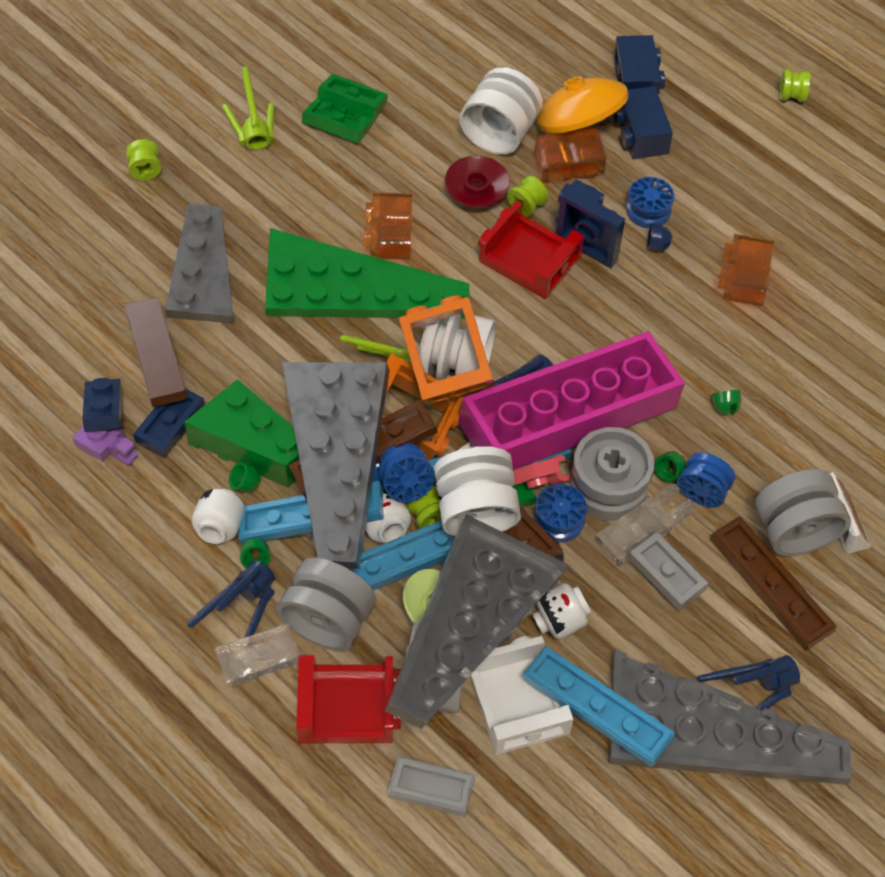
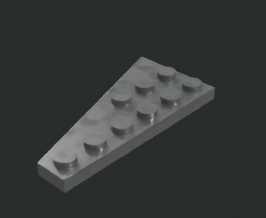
M282 362L317 557L330 560L346 568L359 569L390 369L387 363Z
M466 514L457 531L385 711L422 729L570 565Z
M617 649L614 650L612 690L675 732L674 740L653 768L848 785L851 781L850 741L807 724L800 726L778 717L779 713L766 708L762 711L743 703L744 699L688 677L683 679L661 671V667L650 662H647L646 665L628 658V654ZM610 740L609 764L650 767Z

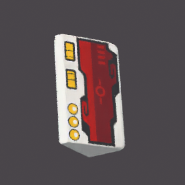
M829 473L839 491L837 499L844 503L851 518L850 528L839 538L844 550L848 554L869 549L871 547L870 541L845 485L834 473Z

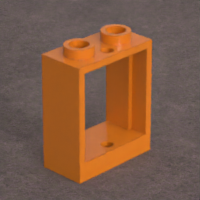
M460 295L450 296L441 300V305L429 309L426 306H417L407 310L405 316L399 317L425 406L495 386L469 297L461 298ZM464 313L480 368L428 383L412 328Z
M391 353L384 362L388 364L390 369L387 391L391 384H394L422 400L413 366ZM425 373L428 383L438 381ZM465 395L430 405L442 412L436 424L438 433L431 436L429 440L425 439L415 444L422 449L428 460H431L435 455L441 457L451 440L446 437L449 428L454 430L458 425L461 411L459 408Z

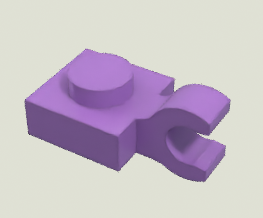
M82 427L73 436L76 447L102 462L110 454L121 463L130 466L138 457V454L132 451L135 444L125 438L122 428L84 432V427Z

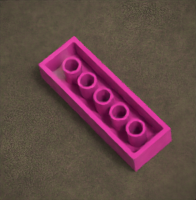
M648 331L463 397L458 423L473 447H496L510 453L512 470L577 446L580 440L591 431L604 427L625 428L675 409L685 382Z

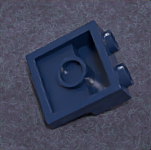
M575 179L571 185L566 184L558 196L560 208L555 219L557 223L556 234L565 239L572 230L584 235L582 253L611 269L619 258L625 218L614 210L602 206L603 193L593 186Z

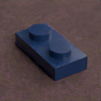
M97 378L93 381L85 382L82 415L84 432L121 428L122 386L120 378Z
M185 389L187 399L156 406L134 432L135 442L165 458L186 431L184 422L205 406L204 398Z

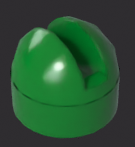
M740 390L712 394L714 407L721 415H734L741 407Z
M675 451L663 453L657 457L654 463L655 473L665 482H673L678 479L686 467L684 457ZM674 463L675 468L674 471L671 472L669 471V469L673 466Z
M245 462L236 463L229 475L230 487L243 493L254 491L259 487L261 481L258 469Z
M260 538L246 540L240 549L241 564L247 568L252 561H259L267 566L270 562V549L266 542ZM252 549H258L260 557L254 558Z

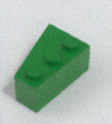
M238 379L184 422L188 445L197 449L202 447L218 454V458L227 462L233 460L237 463L245 462L251 464L258 469L260 476L289 488L296 482L289 467L290 464L300 460L294 427Z

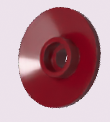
M467 156L455 161L445 174L447 193L454 201L466 207L485 208L493 206L500 202L509 190L510 178L507 170L498 161L489 157Z

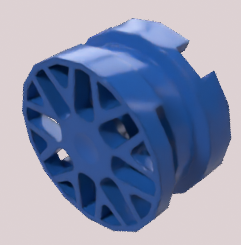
M644 177L636 180L631 185L628 193L629 199L626 204L628 218L635 225L643 228H650L651 224L663 226L668 222L672 212V205L674 203L672 187L666 181L656 177Z
M403 443V446L396 448L393 445L385 450L379 458L378 476L384 485V489L394 500L407 503L416 501L425 496L432 488L435 479L434 469L420 447L411 443Z
M700 452L690 456L685 469L678 477L677 485L684 496L692 502L710 508L719 507L725 501L728 494L727 491L733 486L736 476L734 470L724 460L715 455Z
M566 484L548 486L540 492L536 500L534 520L559 543L571 541L579 536L584 528L587 502L584 495L572 486Z

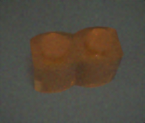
M581 128L567 134L545 133L535 138L534 154L543 183L564 182L572 178L588 179L605 173L606 155L598 129Z
M373 192L372 202H366L365 222H371V228H364V248H370V256L376 258L410 259L412 193Z
M734 234L732 244L725 243L722 262L728 263L727 269L721 268L718 288L724 289L722 299L763 306L768 286L774 240Z

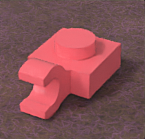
M557 455L545 461L512 470L515 478L514 485L526 483L528 489L547 483L555 485L569 481L571 479L570 474H561L559 462L566 460L565 456Z

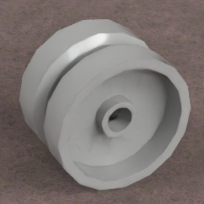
M604 427L591 431L581 439L574 452L570 486L576 488L584 495L587 502V515L604 521H619L633 516L640 510L649 492L654 472V455L648 444L640 436L624 428Z
M809 469L788 474L771 483L757 496L755 501L756 510L761 522L768 527L767 536L773 550L778 555L797 556L817 551L839 539L850 528L851 518L844 503L837 499L839 491L828 471Z
M317 557L306 558L292 578L293 586H290L284 592L276 606L277 615L287 627L305 640L322 648L334 651H347L352 647L360 632V622L368 618L374 607L376 595L360 576L346 567Z

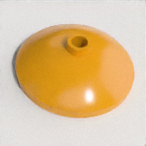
M578 76L571 78L543 104V108L536 118L538 127L547 133H563L595 124L618 111L629 98L627 87L617 80L602 77L582 78Z

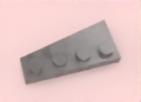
M188 204L165 307L167 318L234 324L220 206Z

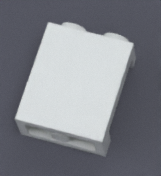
M523 636L513 640L509 645L495 648L469 677L495 755L566 736L571 732L573 716L569 705H559L523 680V673L544 649L545 642L542 636L535 638Z

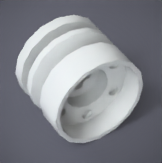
M507 67L494 68L487 72L476 91L460 112V125L464 134L471 142L482 150L493 154L507 155L516 150L543 108V98L538 87L521 72Z
M461 314L450 317L448 324L447 318L427 324L419 352L425 373L432 376L437 366L436 379L442 380L447 378L451 369L455 370V375L480 368L468 325L465 329L461 328ZM474 315L489 363L496 332V320Z
M472 447L449 453L437 461L434 471L438 495L443 497L439 505L444 532L456 536L466 514L501 532L512 528L521 520L517 490L512 488L515 478L512 471L513 466L510 453L496 447Z

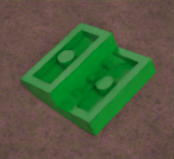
M332 73L318 87L317 98L303 111L302 123L359 143L379 116L387 101L388 94Z

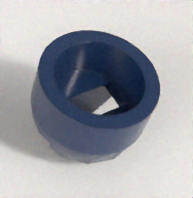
M651 224L648 232L647 250L663 251L669 248L672 240L671 231L665 226Z

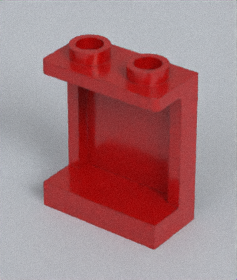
M516 200L509 209L505 208L500 213L497 223L491 230L486 229L482 233L478 241V246L480 247L479 262L546 299L581 258L584 235L572 230L566 239L525 217L522 214L523 203Z
M299 655L296 720L298 744L393 743V729H401V719L385 711L401 669H393V656H385V664L315 665L314 655Z

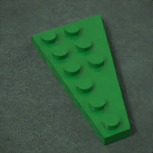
M270 228L265 299L266 316L399 318L405 316L407 310L417 306H426L427 309L441 305V300L450 296L460 295L461 298L469 297L470 299L469 283ZM464 313L461 314V319H466Z

